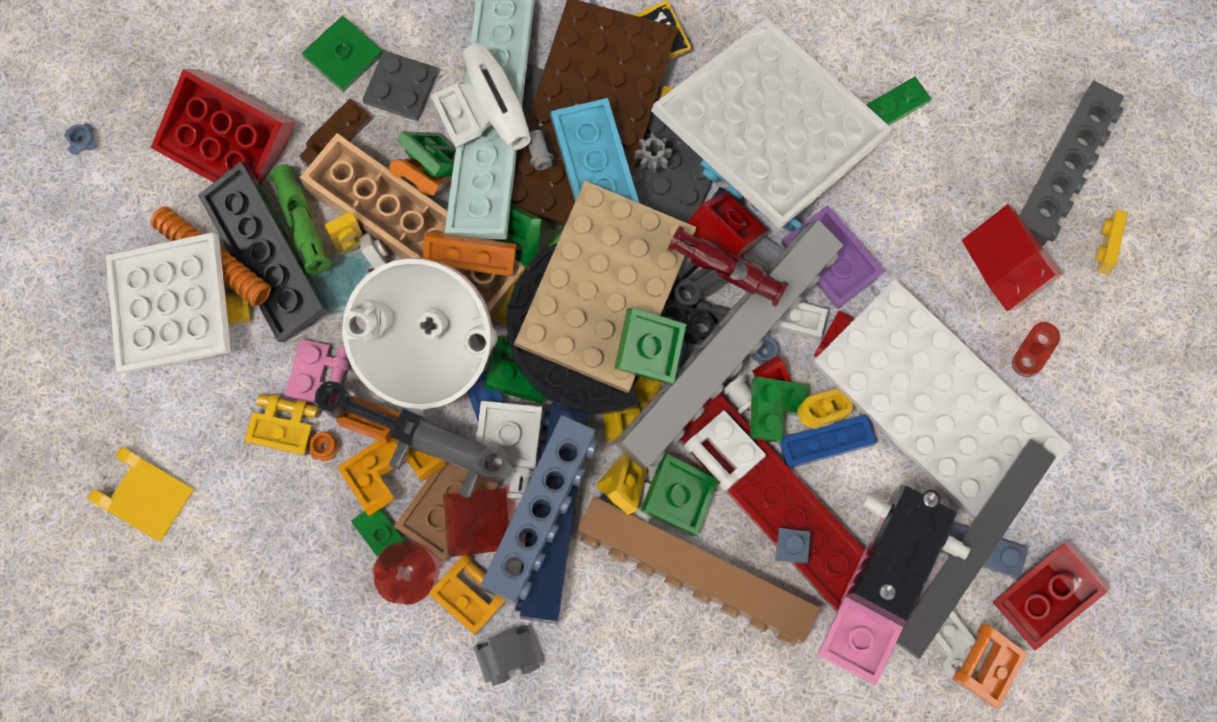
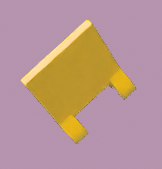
M121 446L115 457L130 466L129 471L111 497L93 488L87 499L158 542H161L194 489Z

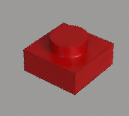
M779 356L773 357L752 370L755 378L763 377L791 382L784 362Z

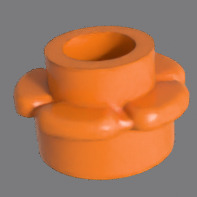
M330 432L317 433L309 441V453L316 460L329 461L334 457V453L338 451L339 443ZM322 444H326L325 449H321Z

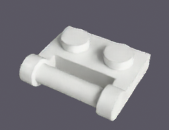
M722 411L683 446L689 454L693 452L721 482L719 486L725 492L766 456L725 411ZM708 440L735 471L729 474L705 449L702 443Z

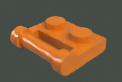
M409 156L406 159H396L390 163L389 171L394 177L400 178L404 176L416 184V188L424 194L434 196L451 187L452 176L433 177L425 172L424 166L418 160Z
M981 623L977 630L979 635L960 671L956 670L952 680L968 689L988 705L999 709L1027 653L994 628ZM991 641L994 645L974 680L972 675Z

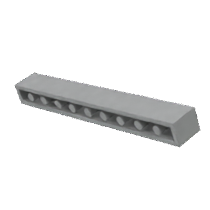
M820 220L807 223L766 269L768 276L780 282H789L777 306H773L772 301L757 293L752 295L746 292L679 367L674 384H664L613 442L638 467H654L663 459L665 455L663 453L664 449L670 443H676L683 436L685 425L689 421H695L703 413L704 408L702 406L709 398L714 399L724 388L722 383L727 377H732L740 371L744 365L741 361L748 353L751 355L763 344L762 337L767 332L771 333L781 324L782 319L780 317L786 310H792L800 302L801 297L799 295L804 289H809L820 279L818 273L824 267H829L839 257L837 252L843 244Z

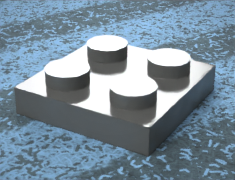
M383 50L362 99L363 103L418 121L437 75V67Z

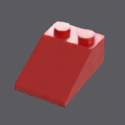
M1009 203L961 240L988 287L1007 312L1018 309L1063 275L1062 271Z
M1068 539L994 600L993 604L1032 649L1036 651L1105 595L1111 586Z

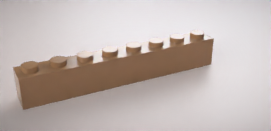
M595 496L577 529V534L582 536L580 541L595 549H597L598 545H601L610 550L608 555L621 562H625L627 558L637 563L636 569L642 573L653 576L655 572L665 577L664 583L670 587L681 590L683 586L693 591L692 597L705 604L713 601L722 606L720 611L733 618L741 615L750 620L749 625L761 632H766L767 629L779 634L777 639L787 645L794 647L796 643L802 645L805 642L820 607L631 514L627 515L623 510Z

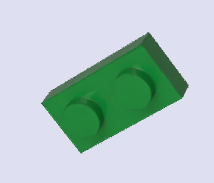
M916 76L869 102L867 107L890 126L930 103L931 97Z

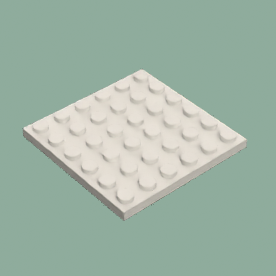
M765 18L653 104L651 109L662 122L779 229L784 227L885 140L893 130L768 18Z

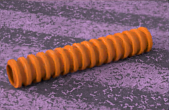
M169 206L160 207L151 217L150 225L152 228L156 229L170 241L203 235L196 227L185 221L182 216L172 211ZM220 247L224 284L229 286L239 296H242L245 301H249L252 306L256 307L265 302L270 294L271 286L260 277H257L249 268L244 267L241 262H237L236 258L231 257L228 252H225Z

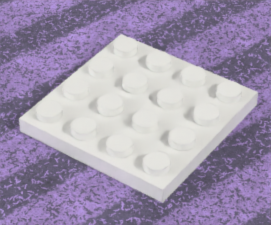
M212 232L105 255L117 373H130L231 353L218 234Z

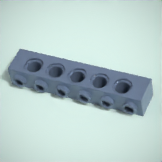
M561 415L480 585L483 591L516 606L519 599L525 601L532 586V583L528 581L532 571L538 572L545 559L546 554L542 553L546 541L552 543L559 528V525L555 524L559 514L565 515L570 506L572 497L568 496L573 484L579 486L586 469L582 468L583 462L586 457L592 458L599 441L594 440V429ZM568 448L573 449L577 453L576 458L569 462L562 460L559 456L564 449ZM553 476H558L564 481L563 486L557 490L550 489L546 485L547 480ZM539 504H545L550 507L551 512L545 518H538L533 514L534 508ZM524 533H534L537 536V542L531 547L523 546L520 543V537ZM512 561H520L524 565V569L521 574L512 576L506 572L507 565Z

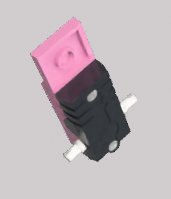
M901 484L891 494L888 502H884L877 497L874 498L869 494L866 496L862 506L878 515L880 519L844 592L839 609L817 652V656L873 686L878 683L899 635L911 617V612L917 604V599L923 591L924 584L927 582L941 550L956 557L958 556L963 560L966 559L970 552V547L949 536L958 515L956 511L949 508L950 501L946 499L941 501V496L935 490L923 492L918 484H915L912 488Z

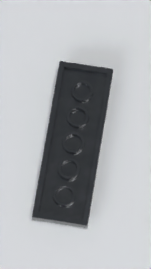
M239 162L198 194L231 257L236 258L237 262H241L244 267L249 268L257 277H260L271 286L268 298L259 305V308L278 342H286L329 310L310 274L306 272L304 263L248 163Z

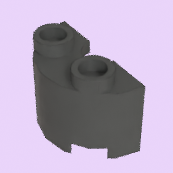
M527 625L517 631L515 628L488 638L487 642L476 644L473 647L485 682L491 681L492 686L509 681V674L521 669L522 675L540 669L539 663L544 661L531 625Z

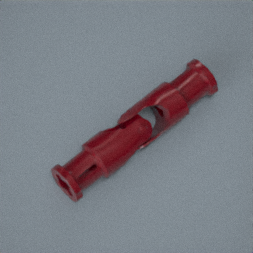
M682 226L678 227L667 248L670 252L675 250L690 258V262L700 268L717 270L716 274L720 278L752 295L757 293L772 301V305L775 307L789 284L787 281L780 282L768 276L766 270L735 254H723L716 244L705 238L698 239L686 233ZM737 261L743 264L747 270V276L741 280L729 277L734 272Z

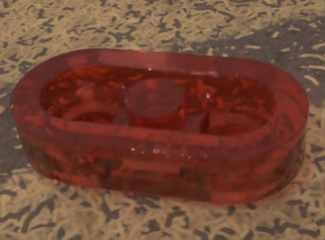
M1040 322L1029 331L1012 357V367L1018 375L1029 378L1037 375L1042 370L1060 341V333L1053 324ZM1038 335L1045 336L1047 339V343H1040L1038 341ZM1022 359H1029L1032 364L1031 367H1025Z

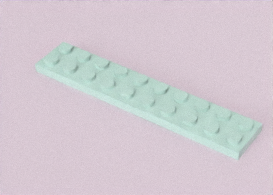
M476 0L470 45L474 43L485 45L504 70L522 106L535 0ZM466 71L465 84H471L468 71ZM491 124L483 131L481 136L456 147L445 234L477 239H507L517 150H510Z

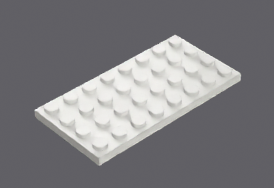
M896 279L812 362L831 383L865 415L867 414V417L973 519L978 515L1028 440L1032 439L1056 456L1043 478L1072 448L1066 440Z

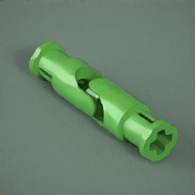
M288 164L276 166L269 172V178L271 182L275 183L278 190L276 196L289 227L294 230L293 239L298 252L303 254L305 259V270L312 275L320 274L330 268L332 263L330 257L325 255L322 248L323 240L313 222V216L302 187L296 183L293 166Z

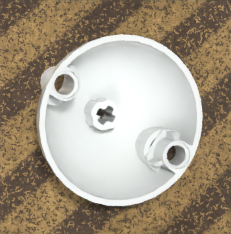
M408 258L379 266L358 283L348 300L343 316L342 334L345 351L352 368L360 380L382 399L407 408L428 409L439 407L464 395L483 372L490 351L497 343V333L492 327L489 311L477 288L466 276L453 267L430 259ZM357 316L364 319L366 323L365 330L357 325ZM430 318H433V323H437L436 328H433V323H429ZM476 333L481 334L485 338V347L480 346Z

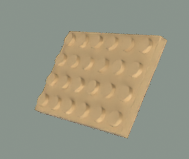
M584 181L514 346L628 393L636 375L614 369L626 310L633 307L655 315H661L684 259V255L675 250L670 252L667 248L679 226H682L684 231L692 236L696 227L588 181Z

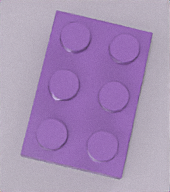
M827 205L803 223L799 230L795 229L783 238L781 244L786 248L807 223L820 220L843 244L837 252L839 255L837 260L829 267H824L818 273L820 279L816 283L838 310L880 278L885 271Z

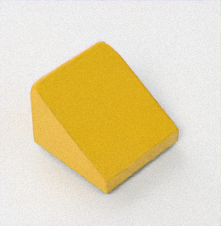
M640 408L603 414L606 442H614L640 413Z

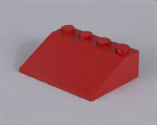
M183 69L150 148L213 183L239 162H246L259 185H261L284 151L296 122L200 69Z

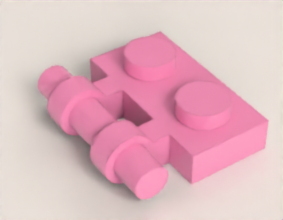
M300 339L285 397L316 404L315 394L319 386L323 384L322 379L325 368L333 369L330 381L341 385L344 372L348 371L350 364L345 347H339L336 357L332 358L329 357L330 345ZM335 394L329 399V406L336 404L340 394Z

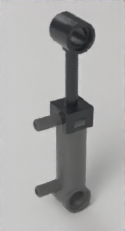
M334 381L325 382L316 390L315 400L317 405L330 417L342 418L348 413H352L393 430L390 438L398 445L389 465L395 469L401 468L409 449L415 452L418 450L468 471L459 491V494L465 498L471 497L480 476L486 478L491 483H502L512 474V462L504 450L499 447L488 446L426 421L422 416L405 409L402 410L398 419L353 401L349 392L342 385ZM335 394H340L339 401L335 405L329 406V399ZM501 459L502 465L497 471H488L490 461Z

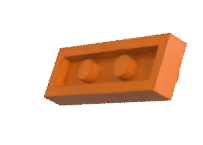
M426 231L423 244V259L442 262L456 269L512 277L517 244Z

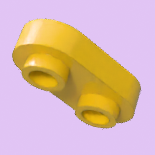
M832 389L807 397L799 405L797 413L800 421L805 426L818 429L844 420L852 412L853 403L839 389Z

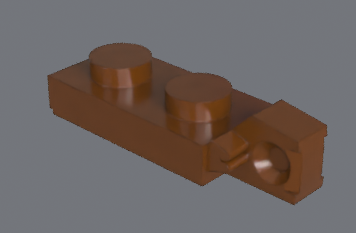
M349 99L306 142L307 148L299 156L302 163L309 167L337 133L350 142L372 120L371 116L352 99Z

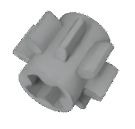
M651 134V138L648 140H639L641 149L635 151V156L637 159H642L640 169L646 167L652 169L653 173H656V169L661 166L663 168L668 167L666 158L672 156V149H665L666 138L660 140L655 138L654 134ZM651 151H655L656 156H651Z

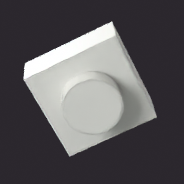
M369 232L359 238L361 251L374 269L387 264L385 256L388 255V252L380 239L375 241Z

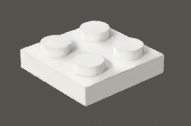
M481 401L476 441L504 450L511 460L513 467L536 469L543 408L540 406ZM493 459L488 465L501 466L502 460Z

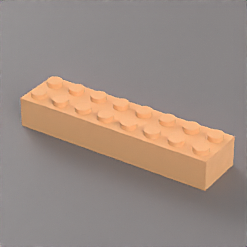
M338 133L300 176L307 192L339 215L352 211L360 229L367 234L369 232L375 241L380 239L385 248L401 259H423V244L426 231L445 234L447 210L403 179L394 177L389 169ZM515 259L512 277L463 269L456 270L466 276L477 288L485 301L492 323L525 268Z

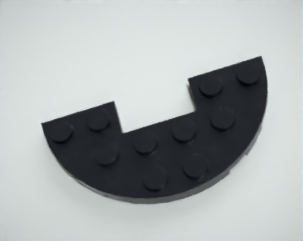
M557 243L551 245L539 253L527 265L518 281H516L508 303L506 331L510 351L517 367L537 392L553 403L572 411L586 414H612L639 406L641 402L632 385L629 392L626 393L514 346Z

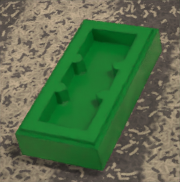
M381 509L370 516L363 511L351 520L387 571L413 553Z

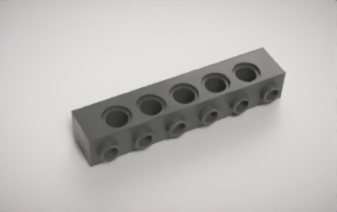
M1094 80L1085 91L1019 214V217L1042 247L1048 240L1053 242L1061 229V226L1057 224L1060 217L1066 218L1074 202L1070 201L1073 193L1079 194L1087 180L1082 177L1085 170L1091 171L1099 157L1095 153L1098 145L1103 147L1111 134V131L1107 130L1111 122L1115 124L1124 110V108L1120 107L1124 95ZM1090 115L1096 116L1100 122L1094 121ZM1077 138L1085 140L1088 145L1081 144ZM1065 162H1071L1075 169L1069 168ZM1052 185L1059 186L1063 193L1056 192ZM1039 209L1047 210L1050 213V217L1042 215Z

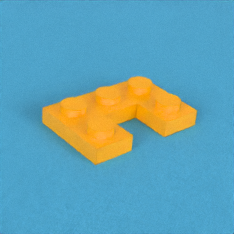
M377 440L337 466L368 516L395 500L381 479V476L394 469L389 465L398 445L393 440L389 444ZM410 449L404 460H407L421 482L447 465L445 461L418 450L415 452Z

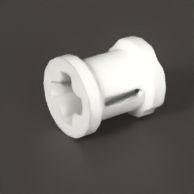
M744 375L735 379L722 391L725 395H729L739 408L738 414L740 416L751 410V389L746 384L747 378Z
M514 467L510 475L508 493L505 494L504 499L520 503L534 471L527 468Z

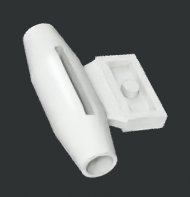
M474 43L464 50L463 56L471 84L456 83L430 95L454 146L458 147L481 136L483 131L491 124L510 150L524 148L529 144L531 137L522 106L504 70L484 44Z

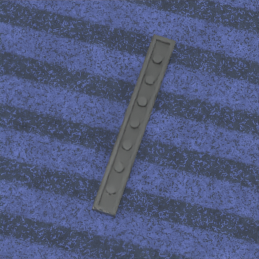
M1032 439L1027 441L960 539L963 545L971 548L968 556L963 560L958 556L950 554L917 602L896 644L915 658L920 659L1055 460V455Z

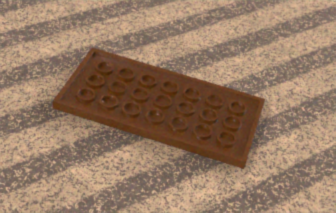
M580 0L566 1L526 121L529 132L535 130L544 132L548 151L554 157L552 166L545 170H536L530 163L532 156L528 145L517 150L511 205L529 212L546 222L560 226L567 222L575 204V199L550 117L551 111L608 98L631 177L633 176L638 160L635 156V151L641 149L639 140H644L653 113L651 109L658 97L678 33V27Z

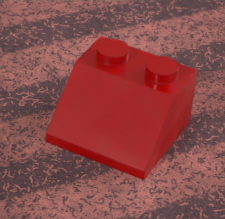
M728 191L702 203L687 222V224L696 227L693 234L694 237L698 239L705 238L716 244L725 255L726 253H732L741 258L769 232Z

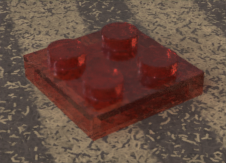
M506 488L474 490L470 498L461 496L459 492L443 494L448 556L455 557L496 552L509 526Z

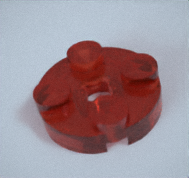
M409 541L396 542L384 548L378 554L372 567L373 582L377 591L385 600L394 604H415L428 595L434 584L436 571L432 557L423 547ZM403 566L406 568L410 566L412 568L409 572L411 578L408 581L404 578L396 579V575L399 573L398 567Z

